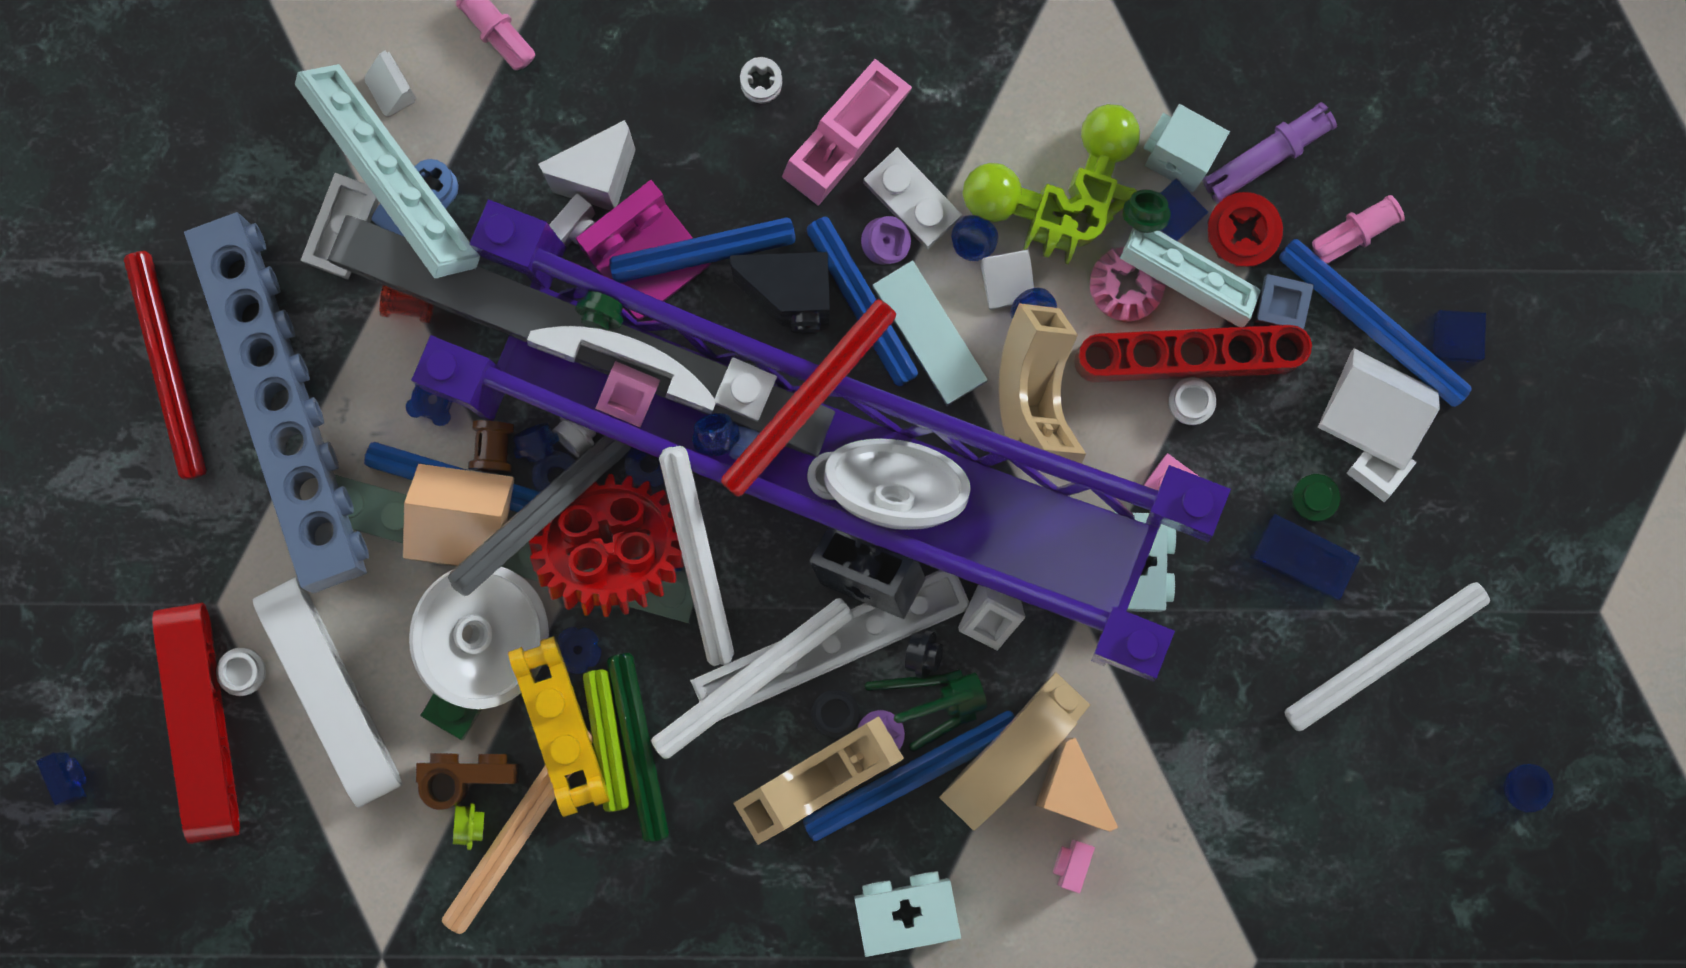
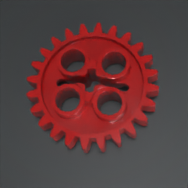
M608 474L605 485L598 486L597 482L593 483L529 541L532 553L530 559L533 570L537 574L539 585L541 587H548L552 600L563 596L567 610L581 602L585 616H588L595 606H601L603 616L608 617L612 606L619 605L621 611L626 615L629 614V602L634 600L645 608L648 606L646 594L651 592L656 596L662 597L664 591L661 581L675 583L677 581L675 568L684 567L670 503H667L666 492L661 490L652 494L649 481L644 482L636 489L634 488L633 477L630 475L626 477L622 485L615 484L613 474ZM627 518H632L628 521H621ZM579 530H585V531H583V532L574 533V532L579 531ZM640 556L643 557V558L638 559V560H631V559L634 558V557H640ZM590 568H596L591 572H583Z

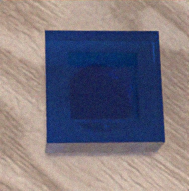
M1177 178L1160 192L1168 201L1171 216L1168 225L1159 231L1179 241L1207 215L1208 211Z
M1437 311L1434 319L1433 354L1440 360L1481 362L1485 360L1486 313Z
M68 752L52 753L36 761L55 805L70 804L86 797L82 787L86 783L84 771L76 758L70 759Z

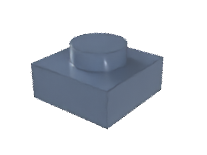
M1267 274L1264 277L1254 323L1267 326L1294 325L1304 329L1314 285Z

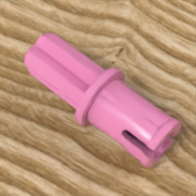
M490 0L456 1L458 9H461L481 32L480 39L484 43L490 42L513 70L524 69L535 58V52L510 24L512 19L509 14L502 15Z
M1388 195L1382 201L1357 215L1353 212L1346 215L1345 222L1313 240V250L1326 264L1330 263L1359 245L1363 247L1370 245L1371 238L1395 224L1403 222L1405 220L1404 212L1398 201L1392 195Z

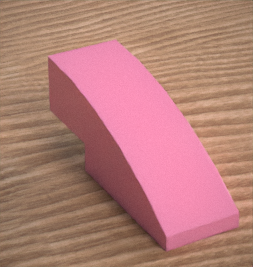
M874 59L824 115L812 135L789 159L782 178L819 206L877 136L909 94L912 87L878 60Z

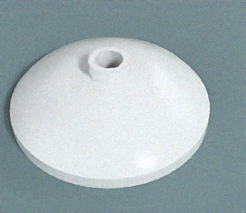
M895 439L855 441L835 450L829 456L825 466V485L835 500L853 515L886 528L924 529L938 526L958 516L965 509L970 495L969 479L958 464L936 450L912 442Z
M500 567L468 596H463L453 589L448 579L451 572L449 571L433 582L425 591L414 611L409 633L410 653L413 664L424 684L435 695L446 702L470 709H486L502 705L521 693L517 678L510 664L508 651L520 647L526 651L541 646L540 641L549 638L548 619L545 608L534 588L520 575L507 568ZM467 625H470L473 634L465 642L462 638V631ZM542 666L531 669L534 678Z

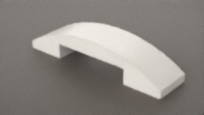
M576 326L548 327L532 330L528 336V346L573 363L580 345L670 378L672 380L665 398L710 415L716 404V400L708 389L683 365L660 350L634 338L602 329Z

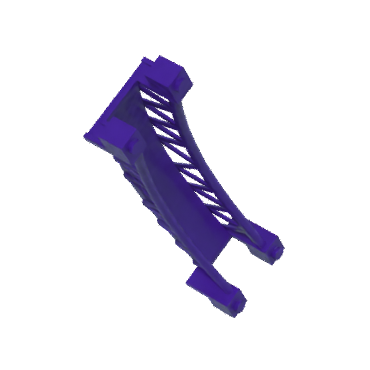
M488 199L469 243L480 257L525 274L531 280L530 287L575 306L578 301L574 299L585 297L588 291H595L610 296L619 301L623 307L653 319L652 321L637 322L623 308L620 314L623 318V325L727 367L732 357L741 361L751 360L760 369L777 376L774 386L795 393L800 386H792L777 371L805 382L819 366L563 259L562 257L567 247L546 221ZM554 277L576 286L562 290L559 293L549 289ZM677 329L700 353L648 331ZM430 335L411 379L413 383L423 390L465 406L479 417L489 421H494L504 394H507L658 458L665 448L683 446L687 450L692 472L721 484L722 476L736 461V459L730 456L732 449L724 444L726 436L732 435L736 426L654 394L641 427L630 424L595 409L609 375L530 347L527 342L512 336L508 337L496 365L485 356ZM703 341L728 350L730 353L716 355ZM846 376L829 397H843L884 427L822 403L821 405L835 411V415L819 455L826 452H834L846 444L866 439H895L923 445L947 456L966 473L970 482V495L965 509L958 516L943 524L924 529H891L870 523L847 511L836 500H826L817 496L810 488L807 479L809 466L816 457L786 446L745 492L758 499L936 569L1101 630L1102 634L1091 659L1092 662L1102 666L1108 663L1154 682L1157 679L1175 631L1127 612L1154 540L1162 524L1209 542L1214 534L1231 489L1169 465L1159 490H1155L1000 435ZM880 412L912 423L915 426L902 429ZM934 432L961 456L913 438ZM962 443L989 452V454L978 458ZM1008 459L1041 486L990 468V466ZM1039 471L1071 483L1058 487ZM1091 489L1115 512L1072 498L1070 495ZM1117 499L1150 510L1146 523L1135 520L1133 513Z

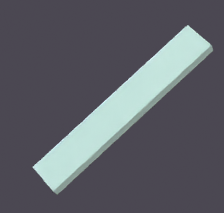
M337 64L297 72L296 87L432 276L439 278L476 269L480 255L469 245V240L342 67Z

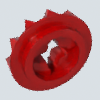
M1239 192L1225 197L1223 201L1215 206L1207 222L1208 242L1212 245L1218 258L1233 264L1234 267H1255L1265 262L1277 251L1283 236V223L1276 207L1263 196L1250 192ZM1256 216L1258 220L1254 223L1255 227L1251 231L1255 241L1245 237L1233 244L1231 241L1237 231L1233 222L1237 220L1239 223L1244 224Z

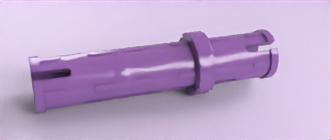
M1320 102L1316 107L1291 123L1282 122L1275 127L1274 134L1209 176L1206 175L1202 182L1209 194L1214 192L1212 199L1216 203L1223 201L1225 197L1239 190L1288 157L1297 158L1303 154L1305 146L1330 130L1337 128L1336 120L1331 111L1326 115L1324 113L1328 107Z

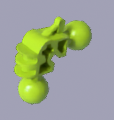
M1114 104L1098 106L1087 114L1082 123L1081 138L1089 156L1085 169L1079 167L1072 177L1068 189L1071 196L1070 199L1067 198L1062 188L1046 184L1040 193L1022 188L1020 179L1012 169L1003 164L987 163L979 165L971 171L964 182L963 198L966 207L975 217L982 221L999 222L1008 219L1013 214L1031 220L1023 250H1027L1033 240L1043 244L1042 252L1044 257L1049 258L1055 248L1065 251V264L1069 265L1076 246L1082 247L1094 241L1102 233L1105 226L1114 220L1113 216L1124 208L1125 202L1137 191L1135 188L1117 184L1118 180L1111 178L1116 163L1124 161L1131 156L1139 144L1140 128L1137 119L1132 112L1123 106ZM1080 213L1086 214V223L1092 225L1084 232L1077 230L1078 222L1073 220Z

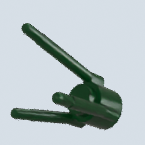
M960 669L946 674L928 675L926 679L917 677L868 681L864 685L867 691L947 685V687L940 688L941 699L911 708L894 716L896 723H902L946 709L949 716L957 714L910 743L909 750L912 752L930 744L956 727L976 720L975 712L987 709L985 693L978 675L974 672L963 676Z

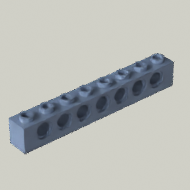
M236 212L184 231L300 587L311 593H316L367 574L363 560L369 558V552L362 534L359 531H353L348 516L354 513L353 504L346 488L338 486L333 470L339 469V462L331 443H324L319 426L324 424V417L317 400L314 397L309 399L304 382L310 380L309 372L302 356L299 353L294 354L289 339L295 336L291 319L286 310H279L275 295L280 293L281 290L273 269L270 266L265 267L260 251L266 250V244L261 230L256 223L250 224L243 216ZM244 260L245 267L243 272L236 278L228 279L230 266L236 261ZM253 303H259V313L256 318L244 323L242 315L246 307ZM273 346L274 356L267 365L258 367L257 356L259 352L266 347ZM288 390L289 399L287 404L280 410L272 411L271 401L273 396L279 391ZM302 434L304 442L301 450L294 455L288 456L285 449L287 441L293 435ZM317 478V493L309 500H302L300 489L303 483L308 479ZM331 522L333 525L332 538L326 544L318 546L315 542L316 530L320 525Z

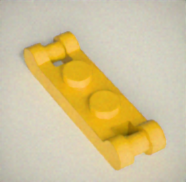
M555 636L541 640V646L526 651L520 647L508 651V656L554 789L559 810L562 816L566 817L577 813V807L594 802L595 806L609 802L610 799ZM547 664L552 677L535 683L531 669ZM583 770L587 784L571 789L567 775Z

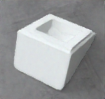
M385 50L379 53L364 79L382 113L387 117L415 103L414 99L416 97L390 52L387 53Z
M1029 250L982 259L980 265L989 310L1036 301Z
M978 585L960 622L959 632L998 651L1025 619L1021 600Z

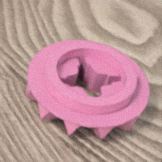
M1124 247L1112 248L1093 267L1090 275L1091 296L1097 307L1113 319L1119 321L1142 319L1152 313L1160 304L1166 285L1139 270L1135 283L1140 287V291L1129 290L1126 295L1123 294L1118 300L1116 295L1119 292L1118 288L1121 282L1110 271L1126 276L1130 271L1133 272L1136 267L1120 259Z

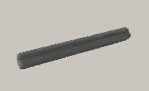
M604 435L450 572L448 579L453 589L463 596L470 595L630 451L631 446Z

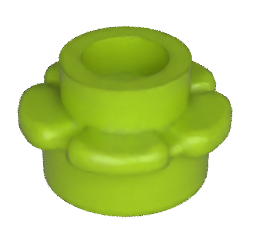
M470 803V806L455 807L453 844L467 845V850L472 849V841H482L484 812H475L474 803Z

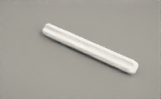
M683 446L668 447L662 450L659 462L706 658L713 666L726 665L731 662L734 649L688 453Z
M1478 582L1469 584L1288 707L1284 712L1288 722L1296 731L1306 729L1488 605L1490 598L1487 592Z
M841 598L835 599L655 735L651 740L654 748L664 759L673 756L850 622L853 618L850 608Z

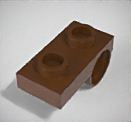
M430 753V763H416V783H418L419 796L424 804L432 809L443 810L453 808L462 803L467 796L468 783H519V764H507V754H478V763H459V754ZM441 773L449 775L455 782L454 795L448 801L437 799L432 792L433 780Z

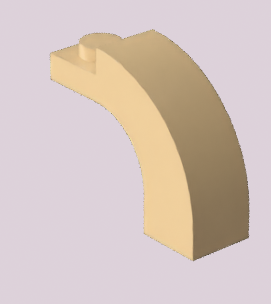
M1019 303L1005 339L999 373V405L1006 437L1082 464L1086 453L1068 426L1061 406L1062 375L1078 334L1060 308Z
M1055 672L1005 729L962 770L939 798L975 831L1050 756L1078 724L1077 721L1091 704Z
M878 716L733 804L759 845L852 788L898 763L904 757Z

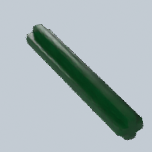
M630 653L613 655L608 658L607 664L642 838L645 842L663 840L668 837L669 831L634 658Z

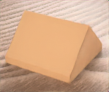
M418 464L404 502L403 558L458 566L508 521L514 477Z
M1065 738L1054 751L1035 806L1108 832L1117 829V823L1076 738Z

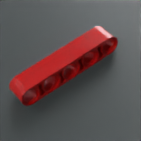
M1294 325L1099 333L1091 335L1083 341L1075 354L1074 364L1079 375L1090 382L1285 374L1294 371L1308 360L1312 351V342L1304 329ZM1278 339H1289L1295 344L1297 348L1295 360H1284L1278 355L1276 350ZM1231 341H1241L1248 346L1250 350V360L1248 362L1239 363L1232 359L1228 351ZM1185 343L1198 345L1204 355L1202 364L1191 365L1185 362L1181 355V346ZM1139 345L1151 347L1156 353V364L1152 367H1142L1133 356L1134 347ZM1092 347L1104 349L1109 355V366L1101 370L1091 367L1085 357L1086 350Z
M202 602L155 610L152 618L153 633L180 818L187 843L192 844L238 836L240 832L239 810L221 688L216 676L217 661L207 607Z

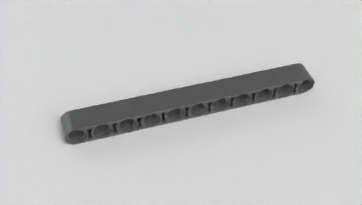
M345 216L327 259L330 263L349 272L524 342H527L532 330L560 326L586 327L581 323L582 316L576 312L575 305L478 266L476 269L434 278L404 236L353 216ZM623 324L618 329L609 328L608 331L634 338L667 354L689 370L715 398L728 368L727 366ZM580 345L574 362L609 375L615 361L659 379L660 383L655 394L665 398L672 379ZM773 385L758 422L716 404L711 415L692 407L689 408L731 425L746 427L760 433L794 393ZM820 405L786 444V447L818 457L835 411Z

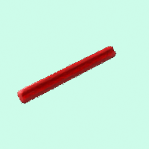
M147 251L130 253L124 257V263L178 475L184 480L199 478L206 474V467L152 256Z
M880 299L875 300L721 478V482L730 492L738 497L746 492L896 318V312L887 303Z

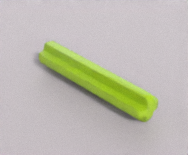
M604 669L588 671L584 673L583 681L594 752L610 799L609 802L603 804V809L607 812L624 810L629 807L630 803L610 675Z

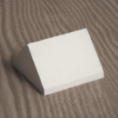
M624 120L539 163V167L553 193L573 198L578 193L590 204L612 210L618 205L636 149L629 127Z
M1354 348L1348 357L1318 428L1404 470L1440 410L1439 391Z

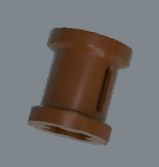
M487 420L473 421L472 428L476 431L474 459L468 462V469L487 473H511V465L507 463L509 434L514 432V424Z

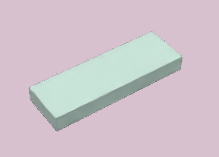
M1133 228L1120 256V259L1238 327H1245L1251 319L1261 291L1259 288L1160 231L1143 233Z
M913 260L873 284L872 288L879 299L887 303L896 312L894 323L946 406L987 382L988 379Z

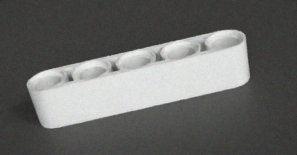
M297 576L253 598V605L347 794L355 806L360 808L402 786L399 772L307 590L300 587Z

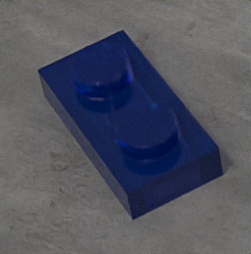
M1274 514L1271 516L1251 558L1337 601L1341 599L1361 557Z

